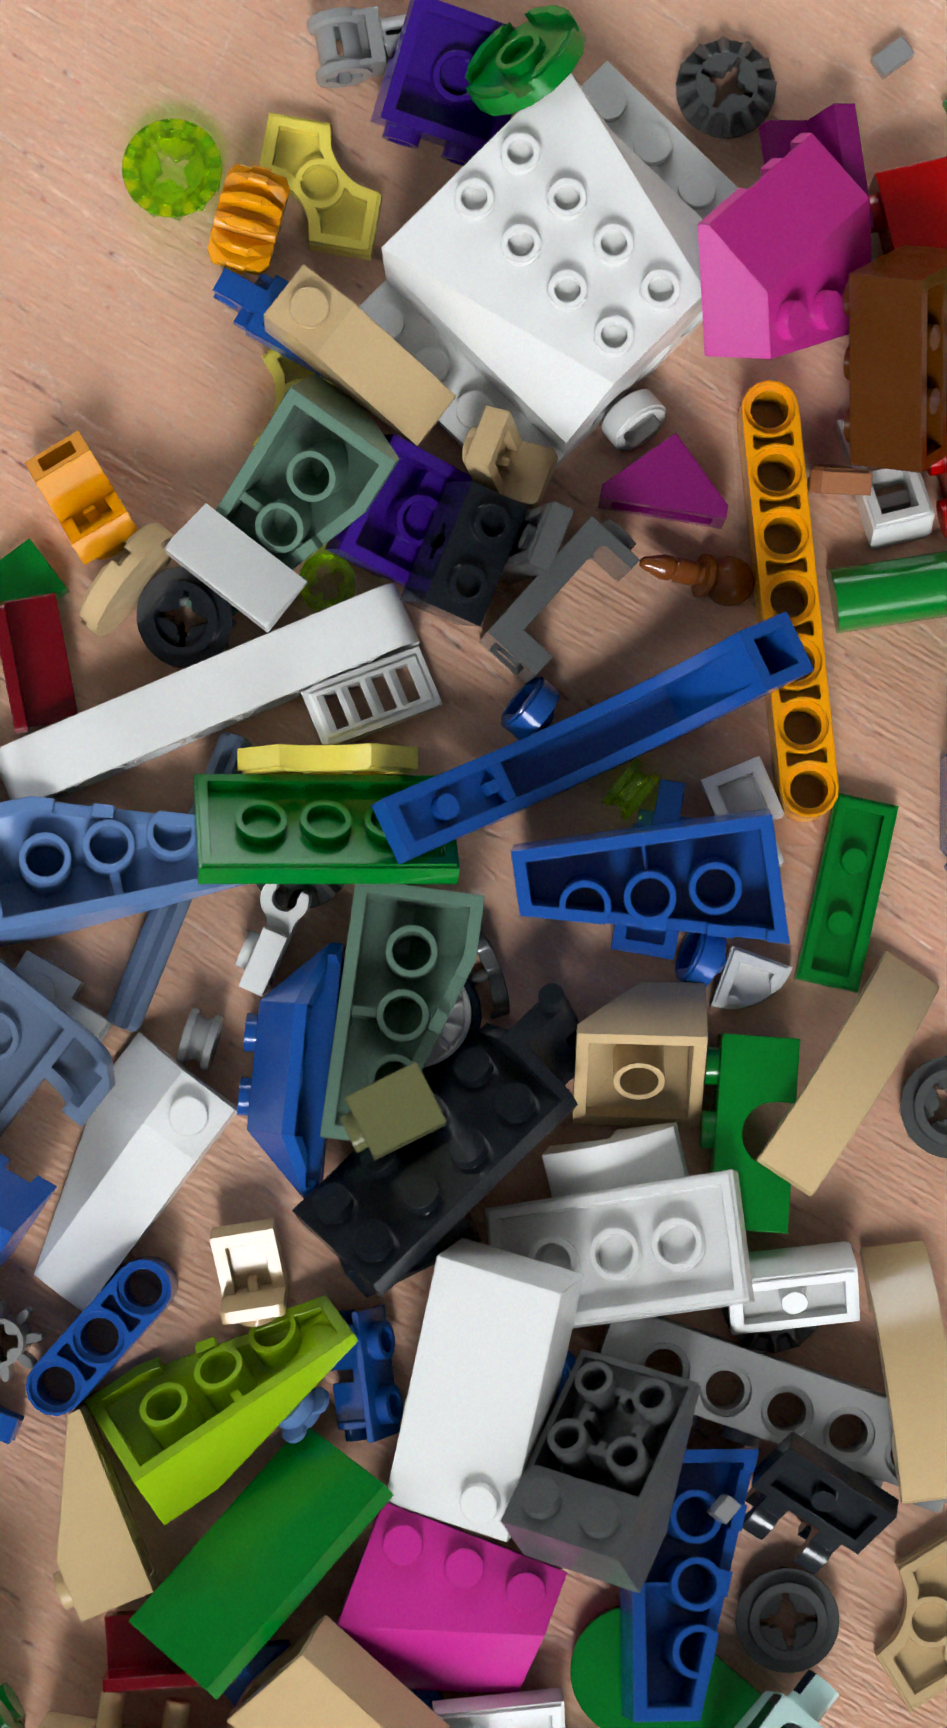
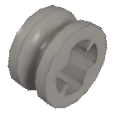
M192 1008L181 1038L177 1062L186 1064L188 1060L193 1059L199 1063L200 1069L209 1071L220 1040L224 1016L216 1014L212 1019H206L202 1016L200 1009Z

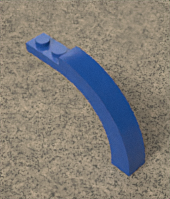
M786 611L738 631L666 671L569 718L387 796L371 806L398 864H402L485 826L493 825L643 756L814 671V668Z

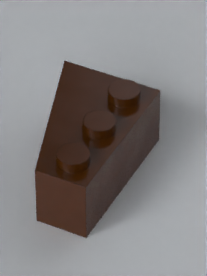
M903 245L850 273L849 281L844 290L843 309L845 315L849 317V345L844 355L843 370L846 379L850 381V407L844 420V436L846 441L850 443V465L922 473L947 456V248Z

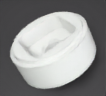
M648 389L634 391L618 400L603 420L602 431L617 450L631 451L650 441L662 428L666 418V408L652 391Z

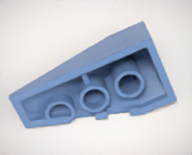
M37 796L0 802V947L69 933L245 885L198 884L193 814L158 811L157 813L115 809V805L93 803V806L55 802L54 798Z

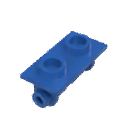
M385 1304L356 1312L355 1309L339 1310L338 1312L351 1328L358 1342L331 1369V1371L353 1369L354 1381L333 1384L338 1430H344L346 1442L366 1439L368 1443L376 1442L399 1433L400 1420L403 1415V1398L400 1389L394 1382L391 1358L395 1350L394 1330L386 1319Z

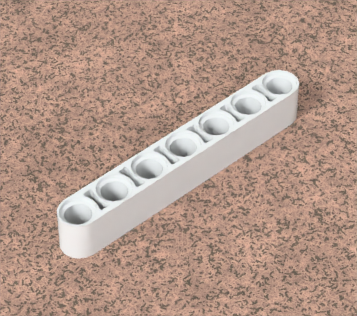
M386 584L364 592L0 747V776L10 800L37 796L54 798V801L299 698L302 696L300 691L414 648L420 643V640L403 601L400 600L401 596L396 584Z

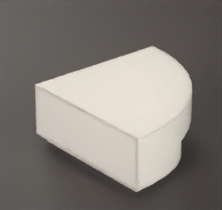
M732 945L709 1006L721 1009H743L759 1004L782 987L793 967Z

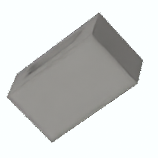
M901 36L874 55L870 63L881 78L884 79L911 60L915 52L903 36Z
M721 1494L707 1510V1513L719 1523L727 1524L741 1505L730 1495Z

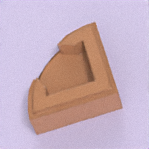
M818 464V466L814 465V468H811L807 488L810 492L821 494L871 496L873 473H868V469L835 464Z

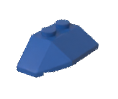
M330 942L264 996L259 1001L258 1014L247 1013L245 1023L244 1051L254 1052L252 1078L241 1077L237 1115L248 1116L247 1131L303 1199L323 1181L327 1138L320 1137L345 959L346 946L343 943Z

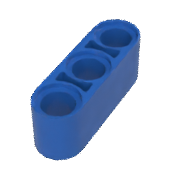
M146 1256L138 1258L120 1269L32 1368L27 1377L26 1392L28 1400L35 1409L45 1415H63L82 1403L175 1298L178 1280L176 1272L168 1262L159 1257ZM137 1270H151L160 1278L163 1288L158 1302L144 1304L136 1300L132 1295L130 1281ZM105 1318L116 1326L119 1339L114 1351H98L88 1341L87 1330L93 1319ZM50 1367H63L73 1376L75 1390L71 1399L58 1400L47 1392L44 1378Z

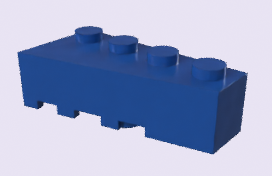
M769 808L514 844L511 849L520 916L602 925L607 923L641 927V929L673 930L707 934V936L740 937L790 944L773 817Z
M759 1449L686 1450L667 1533L640 1594L620 1587L622 1716L633 1722L701 1720L719 1637L717 1633L724 1598L728 1596L733 1573L730 1571L738 1533L742 1531L747 1508L745 1504L751 1473L755 1472ZM721 1494L730 1495L741 1505L727 1524L719 1523L707 1513V1510Z

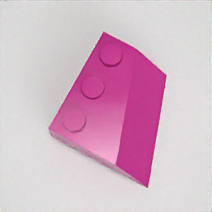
M800 133L790 142L791 152L784 158H772L760 168L762 177L750 188H738L698 223L705 356L773 359L849 334V317L845 315L843 309V295L846 284L849 281V274L872 262L870 202L867 194L813 133Z
M387 1503L376 1516L336 1624L409 1690L484 1693L519 1692L545 1636L568 1572L419 1513Z

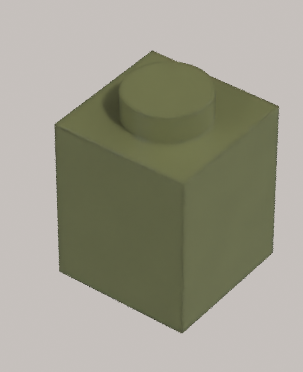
M417 1061L346 1096L345 1101L350 1112L339 1117L356 1153L369 1148L374 1160L446 1125V1119Z

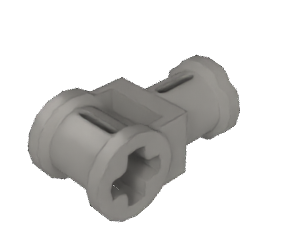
M377 6L362 9L339 7L323 10L309 17L307 28L308 32L316 38L321 67L315 73L317 84L325 88H341L357 85L372 77L384 76L388 60L394 57L406 14L379 18ZM337 40H340L342 42V56H339L337 54Z

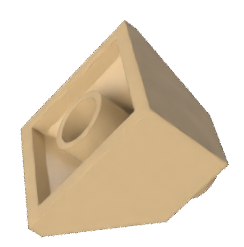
M641 981L577 1024L573 1096L578 1105L572 1110V1125L641 1127L677 1122L678 1128H700L708 1042L705 983Z

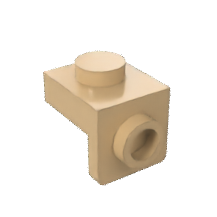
M487 405L478 427L473 426L468 431L462 450V460L472 481L528 506V509L532 510L540 507L558 461V456L553 448L522 441L510 411Z
M275 1218L212 1228L210 1243L223 1296L220 1307L222 1324L241 1323L247 1327H255L267 1324L276 1317L285 1315L290 1284Z

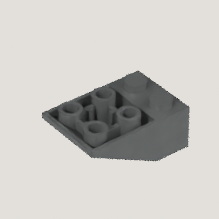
M582 1349L500 1520L522 1553L526 1556L640 1594L667 1533L700 1391L698 1382Z

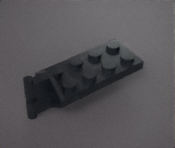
M550 983L543 986L538 993L539 1001L509 1030L485 1023L426 1080L446 1119L445 1126L377 1160H374L369 1148L358 1153L354 1150L292 1210L309 1231L380 1297L392 1288L578 1105L571 1091L565 1085L574 1077L576 1033L579 1019L560 985Z

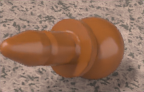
M704 553L697 561L680 557L675 559L671 555L661 554L645 556L639 562L643 570L656 578L666 581L671 579L672 582L691 586L692 594L695 597L705 598L708 595L712 601L721 606L731 607L743 603L750 596L754 587V575L751 568L745 561L734 556H725L715 560L713 555Z

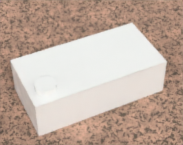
M465 1238L460 1239L437 1256L388 1489L394 1496L388 1503L504 1542L511 1538L500 1520L555 1407L584 1279L583 1274Z

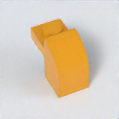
M79 430L24 462L35 484L57 517L72 547L84 565L94 559L105 560L117 555L124 549L128 538L139 530Z

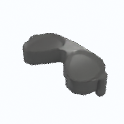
M480 929L477 954L484 968L470 973L469 977L473 985L489 980L494 1012L490 1013V1018L495 1019L510 1014L509 995L498 958L489 940Z

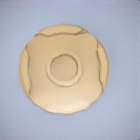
M156 522L143 526L130 536L125 542L127 544L124 546L129 552L118 562L112 560L109 565L106 563L89 587L80 605L79 617L82 619L80 622L99 638L110 634L121 625L137 608L139 597L147 583L154 576L166 570L172 558L167 555L164 547L174 535Z

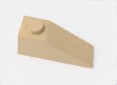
M304 264L264 314L265 332L417 447L456 398V395L361 308Z
M86 1403L73 1409L67 1418L56 1557L60 1571L53 1573L55 1588L66 1610L75 1607L80 1622L153 1593L160 1582L100 1430Z

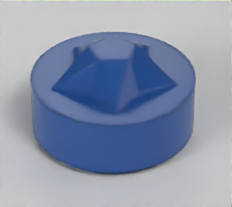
M543 677L531 679L514 695L501 716V725L518 740L547 728L554 719L555 706L559 701L560 691Z
M688 932L680 946L676 959L675 973L677 979L681 982L705 983V987H707L726 964L725 950L727 938Z

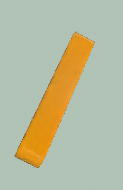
M766 380L756 383L747 391L737 414V433L751 568L754 575L753 588L757 623L779 615L772 608L770 601L771 593L776 589L790 588L800 595L803 602V612L799 616L790 618L814 671L810 672L806 679L793 681L766 695L765 703L774 790L786 817L796 822H810L818 819L833 807L838 798L839 783L799 404L796 395L787 385L779 381ZM760 402H771L782 411L784 422L772 429L764 428L758 425L752 418L751 407ZM769 463L782 466L789 474L790 486L781 491L768 490L759 482L757 476L758 469ZM776 525L790 529L797 541L796 549L792 553L785 555L771 551L765 543L764 531ZM795 712L804 713L814 721L816 737L812 743L802 745L790 741L783 728L784 719L787 715ZM808 775L815 778L821 784L823 797L818 807L803 808L792 799L790 787L795 777Z

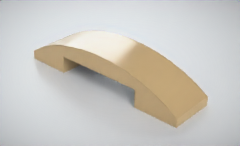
M886 951L852 1004L854 1006L810 1079L795 1103L784 1114L756 1161L811 1197L836 1163L883 1090L920 1027L940 986Z
M922 1240L860 1248V1256L869 1311L873 1313L893 1433L891 1445L901 1504L947 1499V1339L925 1242Z

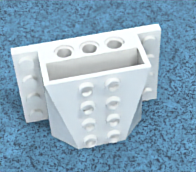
M606 61L582 86H580L571 73L553 92L534 105L520 110L382 246L386 280L359 308L456 395L455 400L437 423L462 448L468 431L473 426L478 427L487 405L511 412L522 441L553 448L558 456L556 469L603 422L605 416L617 401L632 393L703 322L698 223L737 190L738 187L620 72Z

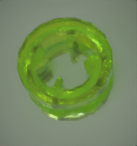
M329 553L315 555L306 561L300 570L299 576L307 581V584L300 593L306 604L316 612H320L355 596L356 581L354 572L348 562L338 555ZM329 567L332 576L339 571L345 577V581L337 585L339 596L334 599L325 600L323 592H320L316 597L310 591V587L318 582L316 572Z
M638 758L631 763L601 802L606 807L610 805L618 806L621 810L620 818L625 822L628 821L661 779V776L657 773L652 775L645 774L642 771L643 762Z

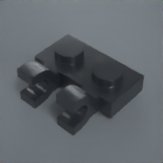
M792 1431L755 1468L752 1488L747 1492L746 1502L753 1507L745 1514L742 1528L762 1541L788 1510L805 1521L799 1525L797 1535L806 1541L795 1551L793 1561L815 1574L841 1545L859 1554L897 1518L899 1500Z

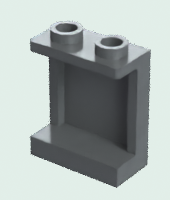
M591 516L556 555L550 572L538 575L486 632L479 643L524 684H527L553 656L524 629L587 560H594L616 581L621 580L639 562V558L631 551L636 545L635 541L611 519L607 518L601 524Z

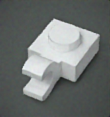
M760 756L700 781V786L713 816L769 808L773 821L782 818L785 814ZM776 842L779 868H781L785 861Z
M280 884L264 885L260 895V904L267 916V924L263 927L261 934L251 930L242 946L236 961V966L245 969L238 985L239 987L259 996H263L271 988L295 933L294 929L299 919L306 914L311 905L312 893L307 890L301 892L294 908L285 909L277 903L275 898Z
M26 950L15 971L85 1026L102 1042L112 1024L107 1020V1017L76 1000L85 983L34 952Z

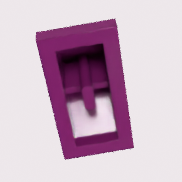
M676 433L603 483L598 504L600 509L722 529L728 512V504Z

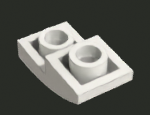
M677 1122L615 1130L609 1139L549 1146L542 1155L552 1198L689 1176Z

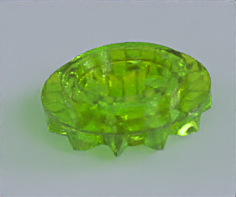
M182 119L155 121L138 131L126 147L122 160V176L125 187L133 202L137 203L153 217H168L180 221L184 216L196 211H204L214 194L220 191L223 163L219 149L212 137L204 129L192 122ZM158 151H161L165 158L169 157L174 163L181 162L183 159L189 160V163L183 169L188 188L184 189L181 184L177 185L172 179L165 180L163 183L157 182V179L163 174L160 165L161 161L157 154Z

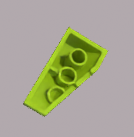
M323 1295L288 1308L285 1315L276 1317L267 1324L251 1327L249 1333L225 1342L218 1343L215 1336L195 1343V1353L166 1364L162 1362L160 1357L138 1364L86 1399L85 1402L132 1481L165 1526L219 1489L358 1342V1339L328 1296Z

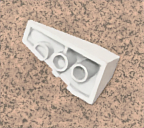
M141 1032L137 1033L113 1065L116 1080L115 1086L85 1124L34 1272L37 1278L82 1312L110 1282L237 1114V1106L183 1064L177 1062L174 1057Z

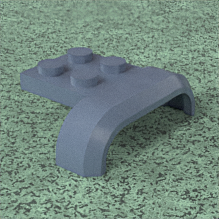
M0 958V1137L45 1079L63 1097L65 1106L62 1111L79 1126H83L115 1086L116 1080L112 1057L107 1048L92 1032Z

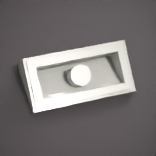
M207 503L164 547L168 556L267 633L307 584L306 580Z
M842 1241L748 1252L755 1302L728 1306L731 1335L860 1321L858 1269L851 1244Z

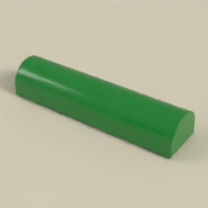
M947 551L832 568L826 571L836 634L947 617Z

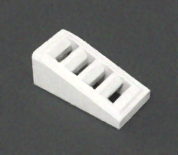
M845 418L837 420L836 428L846 465L848 467L867 469L866 466L850 465V443L846 441L844 436ZM884 468L868 472L873 473L871 496L855 495L870 548L873 550L928 536L932 530L935 513L921 473ZM903 483L904 490L876 497L874 490Z
M419 646L322 681L300 691L322 745H348L443 706ZM408 667L420 699L408 703L396 674L397 670ZM383 676L397 707L386 712L372 682ZM361 686L373 717L362 721L349 690ZM336 695L349 723V726L338 730L325 701Z

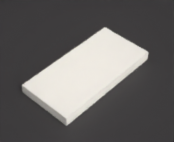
M733 1169L485 1208L489 1246L584 1275L572 1329L755 1302L738 1172Z

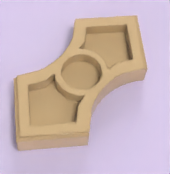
M947 1530L894 1562L903 1585V1609L900 1620L892 1635L881 1647L874 1651V1654L910 1712L947 1690Z

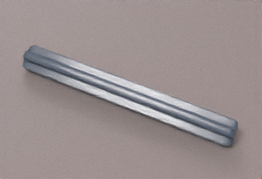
M224 731L219 736L204 774H242V771H237V749L253 747L251 741L235 733ZM193 803L188 814L194 815ZM192 899L148 912L107 1014V1020L111 1024L130 1032H137L141 1028Z

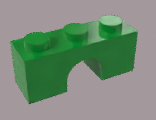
M722 1033L718 1034L717 1046H707L704 1084L715 1085L713 1110H702L699 1147L710 1149L709 1173L732 1169L738 1172L746 1231L788 1234L791 1184L756 1162L748 1154L743 1144L742 1130L746 1118L758 1106L770 1102L795 1103L797 1097L800 1039Z

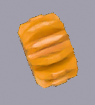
M236 163L228 171L220 194L207 248L211 263L226 267L230 271L241 275L248 273L260 276L261 273L264 274L269 269L289 196L290 187L286 177L271 173V169L254 164L250 167Z

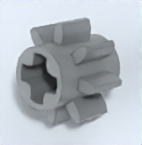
M0 1299V1329L1 1324H4L6 1334L17 1335L18 1345L9 1349L7 1356H4L3 1348L0 1346V1377L3 1382H8L13 1377V1363L15 1361L30 1369L38 1362L36 1357L29 1352L32 1343H37L46 1338V1333L42 1331L32 1332L27 1320L31 1317L33 1308L28 1307L19 1312L18 1315L8 1312L6 1300Z

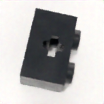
M474 481L447 482L400 600L455 625L481 627L528 506Z

